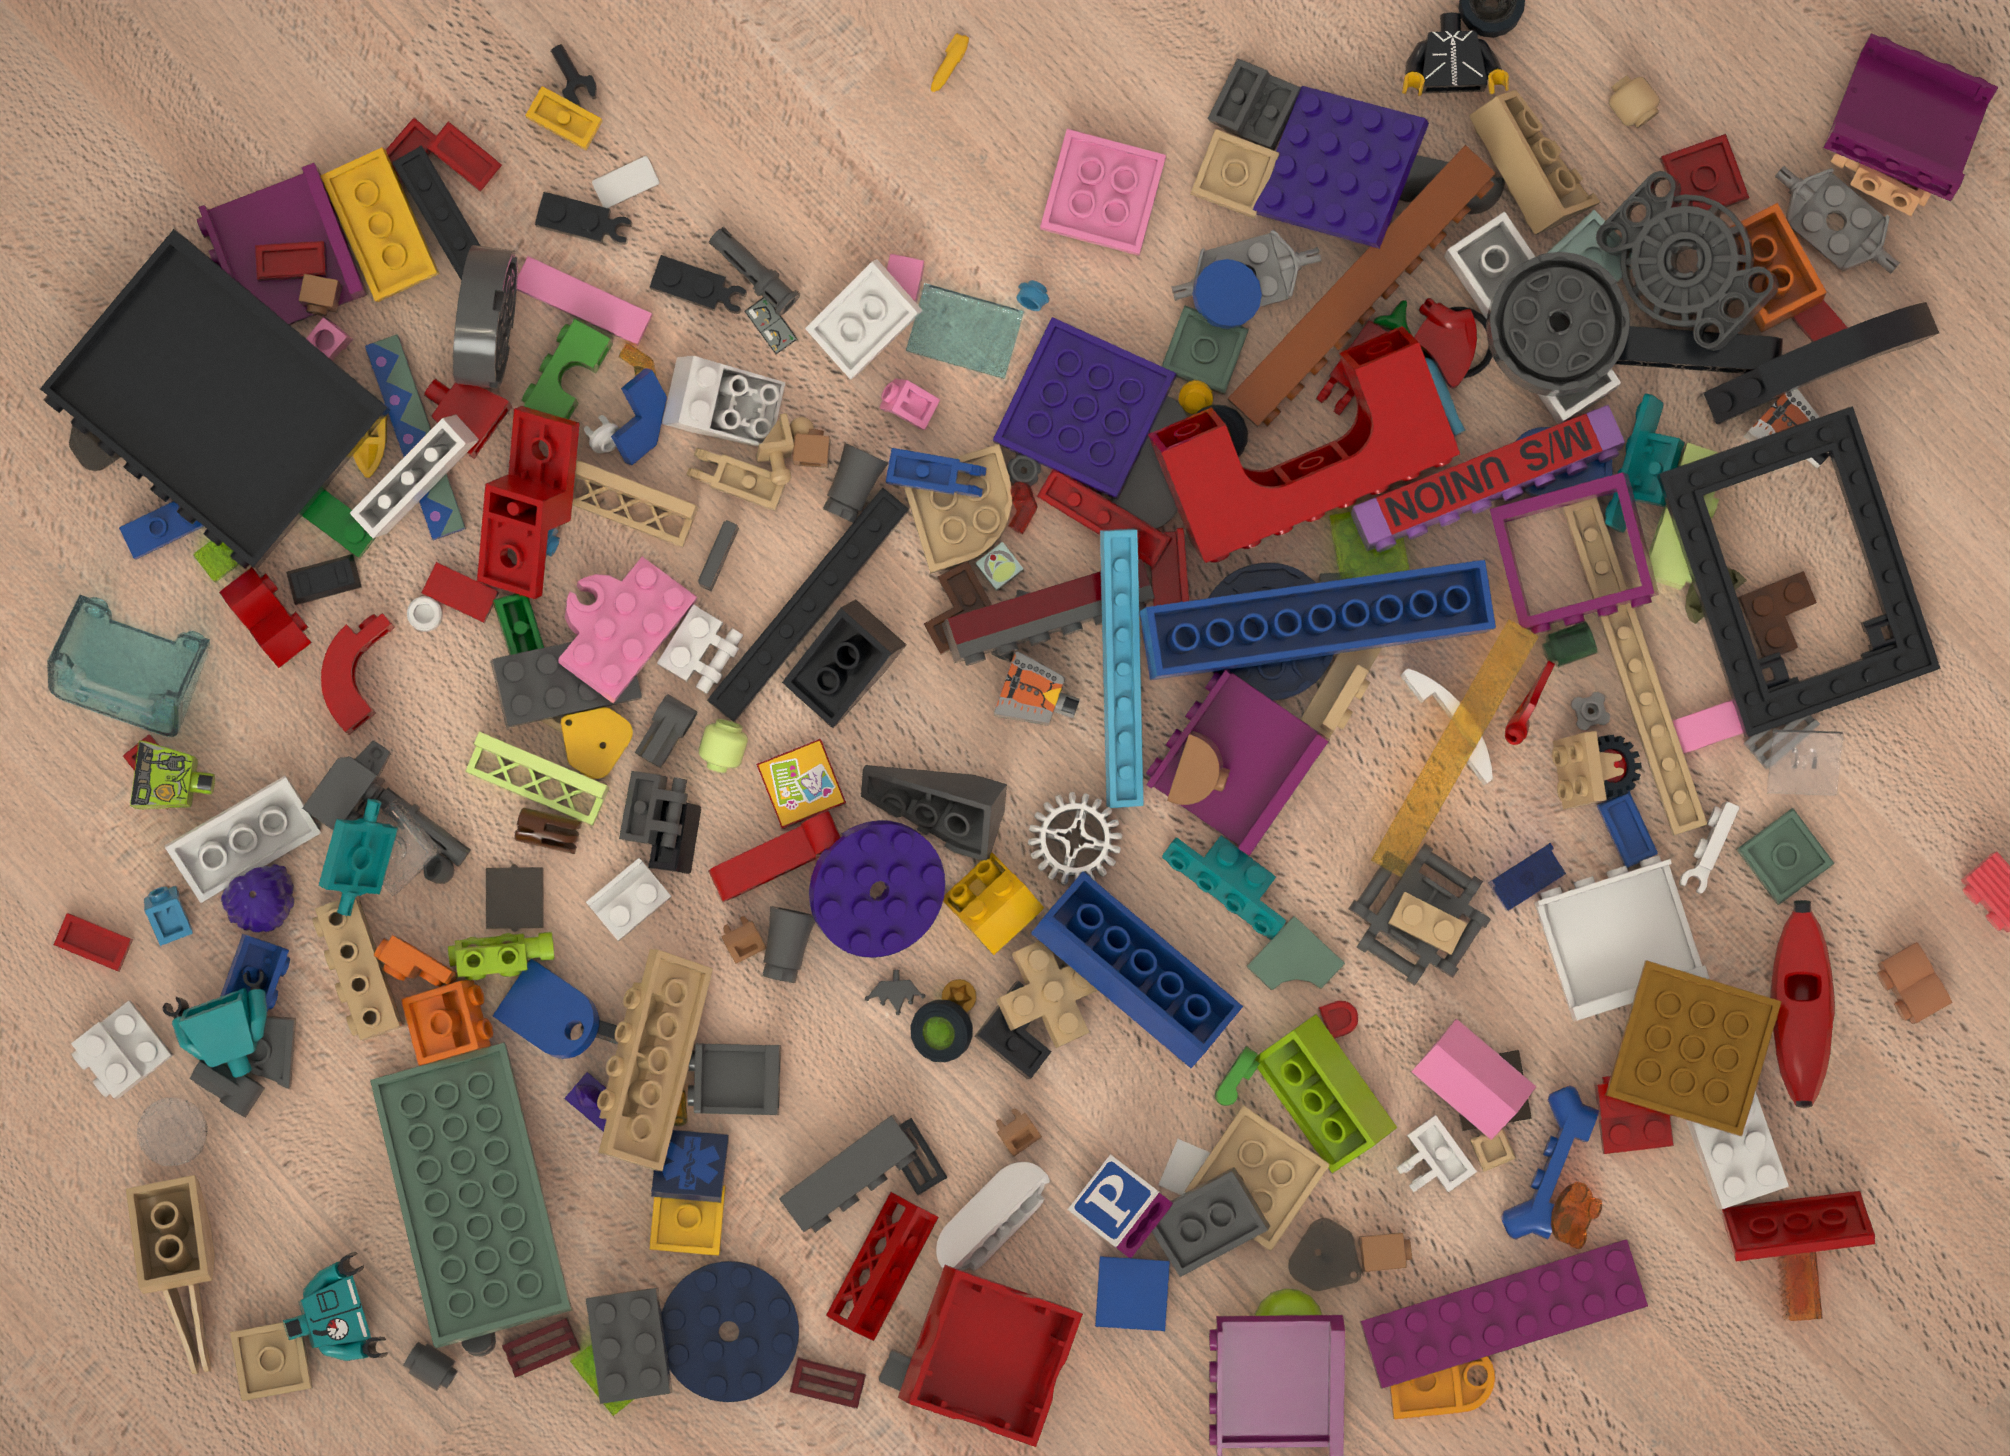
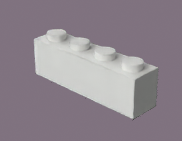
M457 415L442 418L369 492L350 514L372 538L387 534L479 439Z

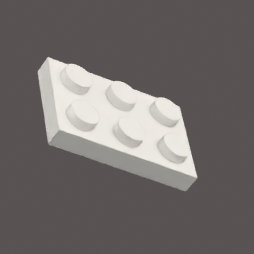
M876 259L805 329L851 380L923 310L879 260Z

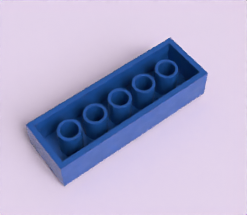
M1084 871L1031 932L1033 936L1190 1068L1206 1053L1243 1008V1005Z

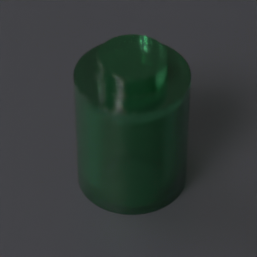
M1586 621L1546 635L1547 642L1542 644L1547 661L1554 662L1558 668L1597 653L1593 634Z

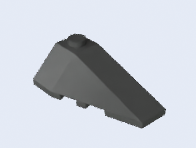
M865 765L862 772L861 797L896 818L903 816L919 826L917 830L927 836L930 832L945 841L946 845L944 847L954 853L982 861L990 858L1005 812L1007 784L972 774Z

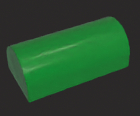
M512 594L493 600L509 655L544 648L529 597Z

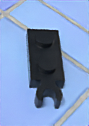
M543 192L535 226L600 244L603 242L604 235H608L615 243L625 245L628 239L617 235L616 230L621 225L632 227L633 223L626 217L609 219L611 213L609 208Z
M663 255L660 256L650 284L651 290L712 311L716 310L718 302L722 303L729 312L739 314L741 308L730 303L731 297L735 294L744 297L747 295V291L740 286L725 288L726 277Z

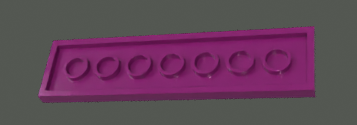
M1625 1239L1362 1320L1360 1324L1380 1388L1383 1389L1648 1307L1628 1241Z

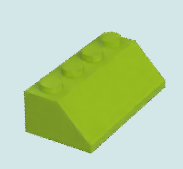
M1317 1014L1293 1029L1255 1058L1260 1063L1257 1069L1319 1156L1330 1164L1328 1168L1332 1173L1375 1146L1398 1128Z

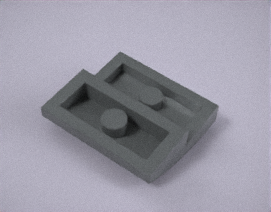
M1237 58L1208 120L1249 142L1274 151L1287 125L1301 87L1270 75L1268 70Z

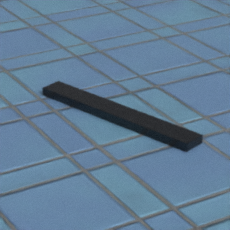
M882 487L707 701L731 721L736 722L909 512V508Z

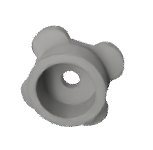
M1594 692L1590 697H1576L1573 699L1571 707L1576 711L1578 719L1576 725L1579 729L1588 730L1590 726L1595 724L1606 725L1609 722L1610 714L1605 711L1603 704L1605 697L1602 693ZM1588 708H1593L1594 713L1589 714L1587 712Z

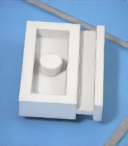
M638 858L586 901V903L613 936L620 941L672 896L643 861Z

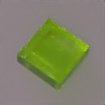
M210 541L193 554L215 583L239 565L230 557L233 550L224 543L217 546Z

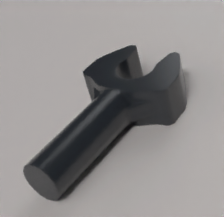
M562 44L552 48L551 53L567 80L566 88L562 90L565 99L581 107L575 95L578 87H585L592 99H596L597 86L591 75H579Z

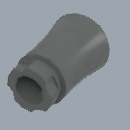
M845 443L836 475L827 494L829 498L823 509L854 523L858 510L862 511L877 479L889 463Z
M770 906L767 947L763 961L766 963L763 970L764 977L796 983L798 970H801L808 939L815 924L812 914Z

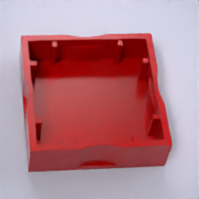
M944 1265L898 1398L916 1407L952 1419H960L981 1426L990 1432L1036 1447L1053 1401L1056 1379L1067 1361L1083 1313Z

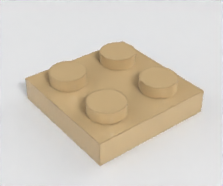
M1215 129L1190 195L1255 219L1257 211H1254L1253 207L1271 177L1279 152Z
M283 1322L230 1332L242 1401L313 1388L304 1336L289 1341Z

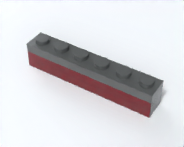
M1142 559L1138 560L1139 612L1146 608V604L1155 598ZM1101 571L947 618L942 623V627L954 663L965 661L966 666L986 660L984 654L997 651L999 656L1018 650L1017 644L1030 641L1031 646L1050 640L1049 634L1062 630L1063 636L1082 630V624L1093 620L1095 626L1101 625Z

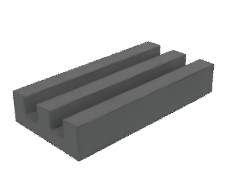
M728 520L723 522L698 579L700 587L712 592L739 528L737 524Z

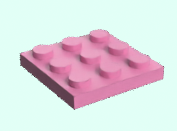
M1067 129L1040 230L1140 256L1166 155Z

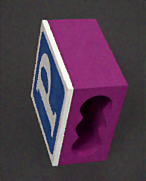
M1110 1154L1068 1208V1211L1131 1259L1173 1203Z

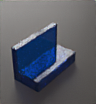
M1551 843L1488 882L1506 911L1511 910L1566 874L1551 851L1554 849Z

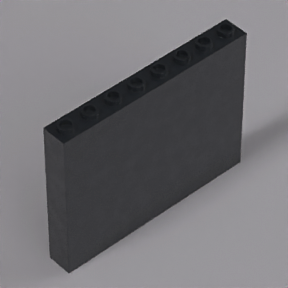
M175 229L171 231L40 388L47 395L44 401L58 413L63 409L74 417L70 421L73 426L85 435L91 431L100 439L97 445L112 458L116 453L127 462L123 467L139 480L142 476L146 477L153 483V486L150 488L153 493L165 502L171 498L180 506L177 512L191 524H194L196 520L207 528L203 534L217 546H220L222 543L226 544L233 550L230 557L245 569L249 565L257 569L261 566L391 411L383 402Z

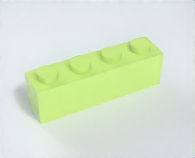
M1687 443L1683 447L1677 467L1718 452ZM1715 491L1703 495L1710 518H1713L1719 499L1714 498ZM1666 505L1663 507L1650 546L1649 556L1656 582L1680 590L1685 586L1686 582L1691 584L1692 579Z

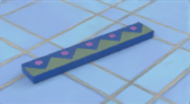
M394 335L366 345L365 348L385 405L391 409L388 414L403 457H405L431 430L399 336ZM446 473L419 501L433 541L466 529Z

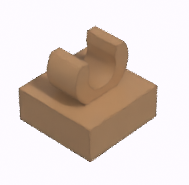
M745 916L740 917L743 926L731 931L728 924L724 925L725 935L721 936L735 964L766 949L753 921L749 922Z
M1015 1108L1011 1110L1015 1120L1008 1125H1004L1000 1119L996 1121V1125L999 1128V1131L996 1133L1013 1157L1042 1137L1027 1114L1023 1113L1021 1115Z

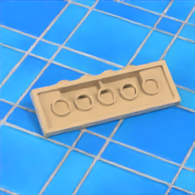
M658 949L649 950L642 982H633L632 988H629L624 995L623 1005L627 1010L624 1021L620 1022L615 1030V1040L618 1042L616 1054L610 1057L606 1065V1073L610 1077L607 1089L600 1093L597 1101V1106L601 1110L599 1118L606 1120L598 1153L655 1171H663L713 968Z

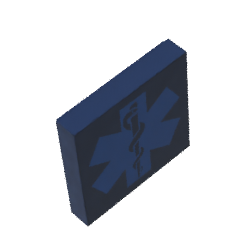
M673 1130L663 1171L654 1170L651 1197L721 1203L729 1135Z

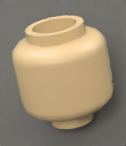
M1627 75L1611 87L1615 93L1609 99V106L1625 126L1635 125L1636 128H1639L1659 113L1657 107L1660 103V98L1644 77H1636L1631 80Z

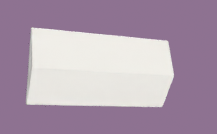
M283 776L166 844L165 849L200 903L226 889L234 878L244 876L254 868L264 867L319 835L321 831L311 814L302 809L305 803L288 778Z

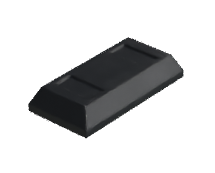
M353 554L286 572L295 605L362 588Z

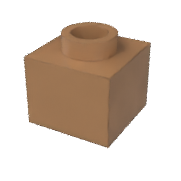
M304 274L298 301L307 307L306 312L326 316L327 311L337 313L342 285L338 280Z
M809 429L808 434L795 433L793 464L797 466L828 468L830 436H823L824 431L818 429Z

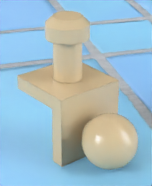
M787 413L780 414L779 420L764 441L759 444L756 460L757 463L771 462L773 472L770 474L772 483L783 485L792 478L790 470L786 469L784 458H790L792 455L795 433L808 434L809 429H814L813 423L808 418L797 417L789 425Z

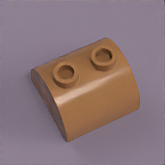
M1195 731L1188 735L1167 801L1180 805H1189L1205 799L1213 790L1220 792L1224 790L1230 770L1223 768L1221 753L1216 744L1207 736Z

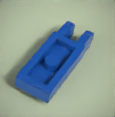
M891 448L886 483L950 495L957 493L972 497H982L983 489L978 486L957 484L958 472L976 477L985 476L987 468L962 463L960 459Z

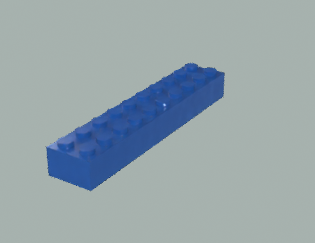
M1485 560L1150 606L1139 612L1150 680L1481 634L1496 628Z

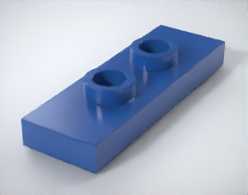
M173 501L119 527L133 558L136 560L204 526L197 520L194 524H191L177 512L180 506Z

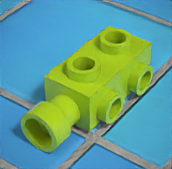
M552 932L538 933V937L525 938L524 933H505L501 936L484 938L469 937L464 940H455V945L448 946L450 967L457 966L458 977H465L467 980H480L485 978L486 974L500 973L504 977L516 976L521 971L528 970L527 959L539 957L541 961L555 959ZM504 941H512V942H513V943L502 944ZM471 944L478 945L477 947H468Z

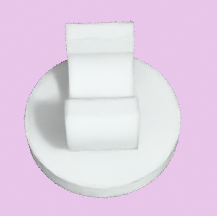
M601 415L598 418L603 425L594 432L588 426L584 427V431L590 439L589 445L596 453L614 450L616 445L611 436L620 429L616 424L610 423L605 416Z

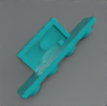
M1645 393L1642 402L1636 409V423L1632 435L1627 439L1626 456L1622 468L1618 470L1617 474L1624 472L1629 475L1635 501L1665 507L1666 502L1656 474L1678 466L1685 442L1680 438L1655 433L1664 403L1654 395ZM1615 492L1612 500L1606 507L1605 523L1617 532L1624 533L1626 523L1618 492Z
M1222 835L1205 857H1202L1179 838H1175L1163 853L1162 858L1174 870L1183 873L1196 883L1202 891L1209 893L1221 902L1228 911L1237 914L1249 923L1259 934L1272 940L1286 923L1282 916L1260 901V898L1275 880L1276 876Z

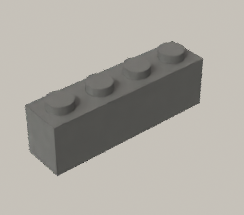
M893 1114L781 1196L779 1200L803 1232L812 1228L816 1233L832 1221L828 1215L835 1209L840 1207L842 1212L858 1202L860 1199L856 1194L862 1189L868 1187L870 1191H873L888 1179L884 1173L896 1166L900 1171L916 1158L912 1152L919 1147Z

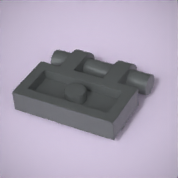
M631 771L619 839L655 845L657 832H663L661 846L675 848L677 835H681L682 825L679 824L683 804L686 805L688 794L685 793L687 780L674 777L672 790L670 791L665 790L668 777ZM663 801L669 802L666 822L660 821Z

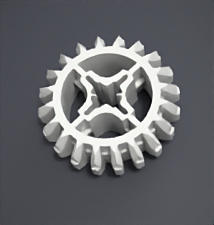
M1074 792L1069 793L1070 803L1064 804L1061 795L1056 796L1055 799L1058 807L1055 809L1049 802L1044 803L1043 806L1049 814L1045 817L1043 814L1036 812L1034 817L1042 822L1041 827L1030 825L1029 831L1039 834V838L1028 840V845H1039L1040 850L1031 853L1032 859H1037L1041 856L1045 859L1039 864L1038 869L1043 871L1050 865L1053 869L1049 873L1048 878L1053 880L1057 873L1060 872L1063 874L1061 879L1062 885H1067L1069 875L1075 876L1076 880L1083 871L1093 880L1095 879L1092 871L1095 869L1104 877L1107 872L1101 864L1105 862L1110 866H1114L1116 863L1113 858L1108 856V853H1120L1121 851L1119 846L1111 845V840L1122 839V834L1111 833L1110 831L1111 828L1119 825V821L1115 819L1107 823L1105 819L1112 813V809L1108 807L1100 813L1097 809L1100 807L1102 800L1096 799L1091 807L1087 805L1089 794L1086 793L1083 794L1081 803H1075L1076 795ZM1069 811H1077L1075 820L1069 828L1054 829L1049 827L1051 822L1059 815ZM1087 814L1096 819L1100 824L1104 834V841L1091 837L1085 832L1084 823ZM1080 822V837L1093 844L1084 843L1081 846L1078 843V848H1074L1073 856L1070 857V841L1066 840L1065 837L1058 836V834L1066 836L1069 832L1072 835V830H1076L1077 823ZM1046 838L1054 839V841H1058L1065 846L1066 855L1063 865L1057 862L1049 853ZM1094 849L1102 851L1091 864L1073 868L1076 856L1081 850Z

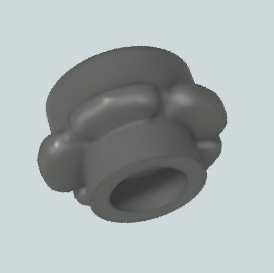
M1018 454L1007 465L1010 481L1018 487L1034 485L1038 481L1041 465L1025 455ZM1023 467L1027 468V473L1025 474L1021 473V468Z

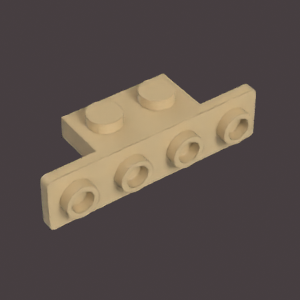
M1382 648L1338 654L1301 720L1328 739L1336 727L1343 730L1353 713L1348 707L1354 697L1361 700L1371 682L1365 678Z

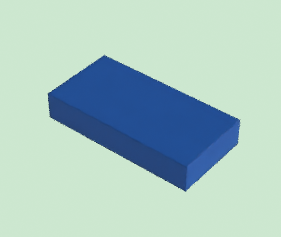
M1630 791L1623 796L1612 798L1597 805L1624 866H1627V868L1639 863V861L1658 854Z

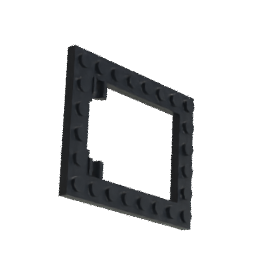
M1853 406L1656 474L1745 737L1759 734L1941 669ZM1829 452L1883 615L1861 622L1863 632L1867 634L1870 645H1868L1869 651L1861 653L1862 659L1799 681L1798 676L1789 679L1780 652L1757 658L1703 495ZM1887 626L1890 638L1884 640L1881 627ZM1770 667L1774 679L1765 682L1762 670Z

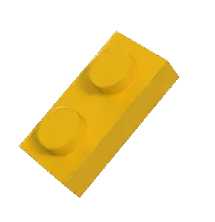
M541 86L525 115L532 122L584 150H587L603 122L602 118Z

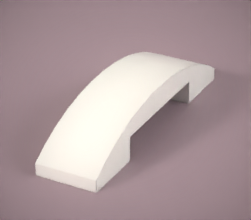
M1409 668L1405 670L1400 676L1417 699L1422 703L1432 695L1474 749L1463 759L1482 784L1486 785L1493 779L1492 767L1486 744L1474 720L1461 703L1440 684Z

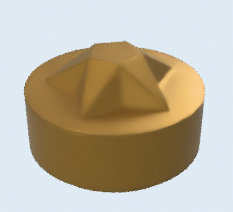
M956 979L944 987L942 1000H950L960 1005L966 1012H969L976 1003V991L969 982Z

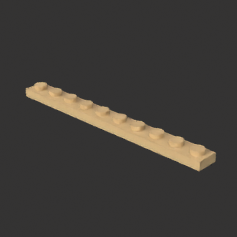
M1597 498L1563 507L1562 510L1592 599L1628 590ZM1631 603L1617 606L1619 612L1599 617L1672 835L1675 836L1705 826L1707 821L1635 609L1631 607Z

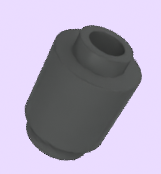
M420 1342L414 1346L403 1365L410 1370L409 1374L436 1391L441 1386L447 1389L458 1370L453 1368L456 1363L455 1360L429 1344L424 1346Z

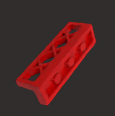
M890 1192L826 1316L849 1330L874 1341L939 1217ZM900 1204L905 1207V1210L900 1220L892 1224L891 1216L897 1205ZM886 1237V1246L883 1252L876 1255L875 1247L878 1241ZM869 1268L870 1277L866 1284L860 1286L859 1278L862 1272ZM853 1299L854 1308L848 1319L840 1316L846 1302Z

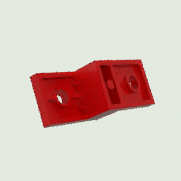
M524 406L514 409L509 472L507 475L485 484L478 582L532 599L542 596L548 531L571 521L579 422ZM540 440L544 441L548 446V457L544 456L539 449ZM508 548L516 553L517 564L512 563L508 557Z

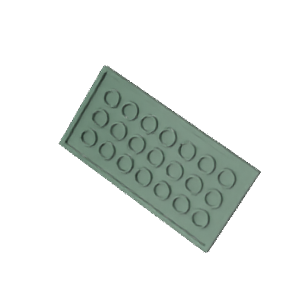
M505 1042L370 1080L434 1347L440 1348L571 1311V1302Z

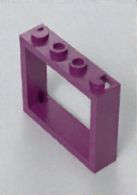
M1624 472L1490 509L1521 630H1531L1532 635L1552 630L1550 624L1564 621L1565 626L1578 624L1585 621L1584 615L1597 612L1598 617L1611 615L1619 612L1617 606L1631 603L1632 608L1641 607L1652 603L1651 597L1659 595L1628 474ZM1618 492L1642 586L1530 616L1506 522Z

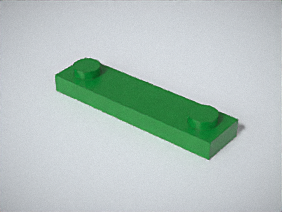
M324 489L303 514V517L360 559L376 537L372 538L350 514L352 510Z

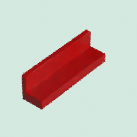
M1184 528L1163 532L1170 536L1172 540L1156 567H1150L1152 591L1155 597L1153 599V606L1189 601Z

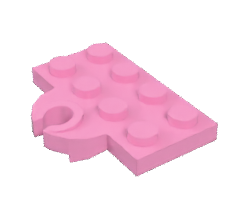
M644 557L640 558L622 581L609 575L598 574L579 580L576 587L580 591L592 593L596 599L595 603L583 605L578 601L576 594L569 592L566 600L565 619L569 628L577 637L559 657L558 663L612 703L618 699L697 600L694 594Z

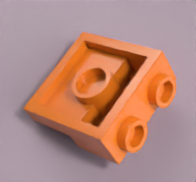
M394 935L391 936L390 940L384 938L374 953V957L385 963L382 970L398 980L404 981L406 977L415 980L419 975L431 984L441 987L443 983H454L458 977L457 972Z
M474 980L458 981L401 999L419 1066L491 1046L489 1039L493 1037V1027L491 1022L483 1017L480 1005L484 1003V993L479 985L474 984Z

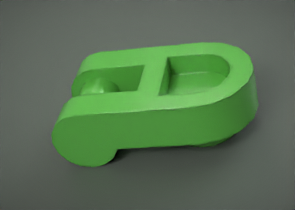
M1247 1046L1242 1050L1216 1089L1215 1099L1220 1105L1228 1106L1237 1100L1238 1093L1236 1087L1243 1077L1249 1080L1260 1064L1255 1060L1258 1053Z

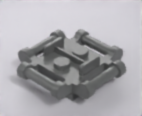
M1426 843L1423 844L1410 865L1386 851L1381 858L1383 863L1358 901L1354 900L1348 908L1370 924L1358 943L1357 948L1364 953L1369 951L1407 976L1406 980L1414 986L1429 963L1453 978L1459 970L1456 966L1481 928H1486L1491 921L1488 916L1468 905L1483 881L1476 876H1473V878L1469 877L1433 853V848ZM1425 863L1463 888L1464 891L1459 898L1421 874L1419 870ZM1396 870L1402 874V877L1376 915L1369 908L1393 871ZM1404 892L1458 919L1461 914L1470 919L1452 955L1448 954L1443 959L1436 954L1439 949L1388 924ZM1381 932L1419 957L1415 965L1377 941L1375 939L1377 934Z

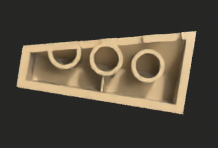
M1517 90L1496 96L1469 115L1477 135L1483 140L1491 155L1493 164L1499 169L1507 184L1509 193L1515 198L1524 214L1525 222L1531 227L1535 235L1553 229L1601 203L1594 192L1588 195L1579 182L1583 178L1576 168L1570 171L1559 157L1562 150L1555 140L1552 141L1544 137L1540 132L1543 127L1542 123Z

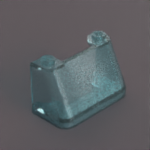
M79 595L47 660L48 689L55 697L62 701L163 736L174 737L178 734L186 716L210 649V639L195 631L178 634L176 641L157 636L112 620V612L104 600L97 597L89 598Z

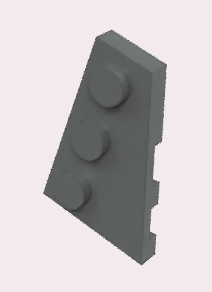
M267 1016L264 1036L259 1040L256 1050L247 1055L252 1066L250 1073L268 1078L289 1089L291 1087L296 1018Z

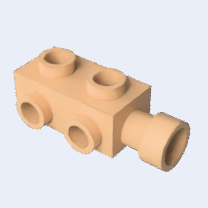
M1837 153L1834 154L1830 162L1842 169L1845 166L1856 172L1850 183L1851 186L1909 216H1912L1918 204L1924 207L1931 195L1929 192Z

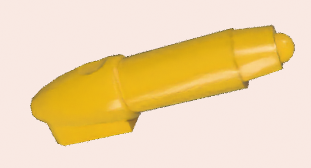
M956 33L946 48L947 56L933 76L932 92L939 91L945 85L951 73L965 55L969 43V37L966 35L962 36Z

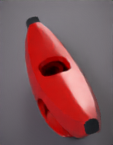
M1796 900L1794 901L1793 912L1786 921L1777 944L1770 998L1781 1001L1773 1029L1781 1077L1796 1107L1808 1108L1812 1107L1816 1101L1828 1069L1835 1016V995L1829 952L1821 925L1811 911V901Z

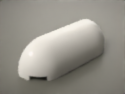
M1017 1162L1001 1169L943 1228L936 1246L937 1259L941 1267L944 1268V1265H948L960 1270L970 1267L973 1271L981 1267L1041 1206L1045 1199L1041 1193L1045 1184L1050 1182L1048 1175L1039 1166L1029 1162Z

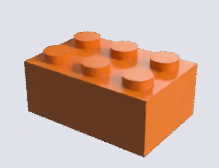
M1776 203L1741 221L1746 227L1752 242L1754 254L1753 267L1766 268L1775 274L1779 283L1775 296L1753 317L1760 332L1762 333L1821 303L1827 292L1779 204ZM1740 235L1738 240L1742 247V254L1746 255L1745 244ZM1766 275L1757 276L1752 284L1753 290L1756 293L1765 291L1769 285V280Z

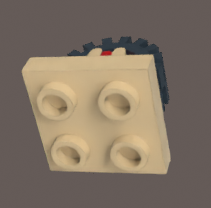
M1596 731L1583 732L1553 741L1552 760L1557 767L1559 780L1557 793L1562 801L1563 809L1577 808L1623 796L1629 790H1633L1636 786L1633 782L1639 780L1641 774L1635 773V770L1642 768L1641 762L1635 763L1634 758L1640 757L1638 751L1630 752L1634 745L1631 742L1623 743L1625 738L1622 736L1606 735L1597 738Z

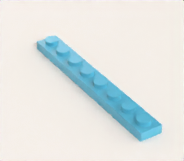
M1137 529L1100 530L1106 806L1110 808L1144 806Z

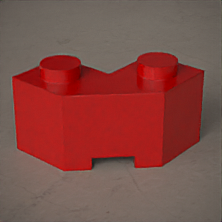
M250 567L219 593L234 614L247 627L263 651L280 668L312 643L304 632L309 627L296 611L290 614L274 594L279 589L266 573L260 577L254 568Z

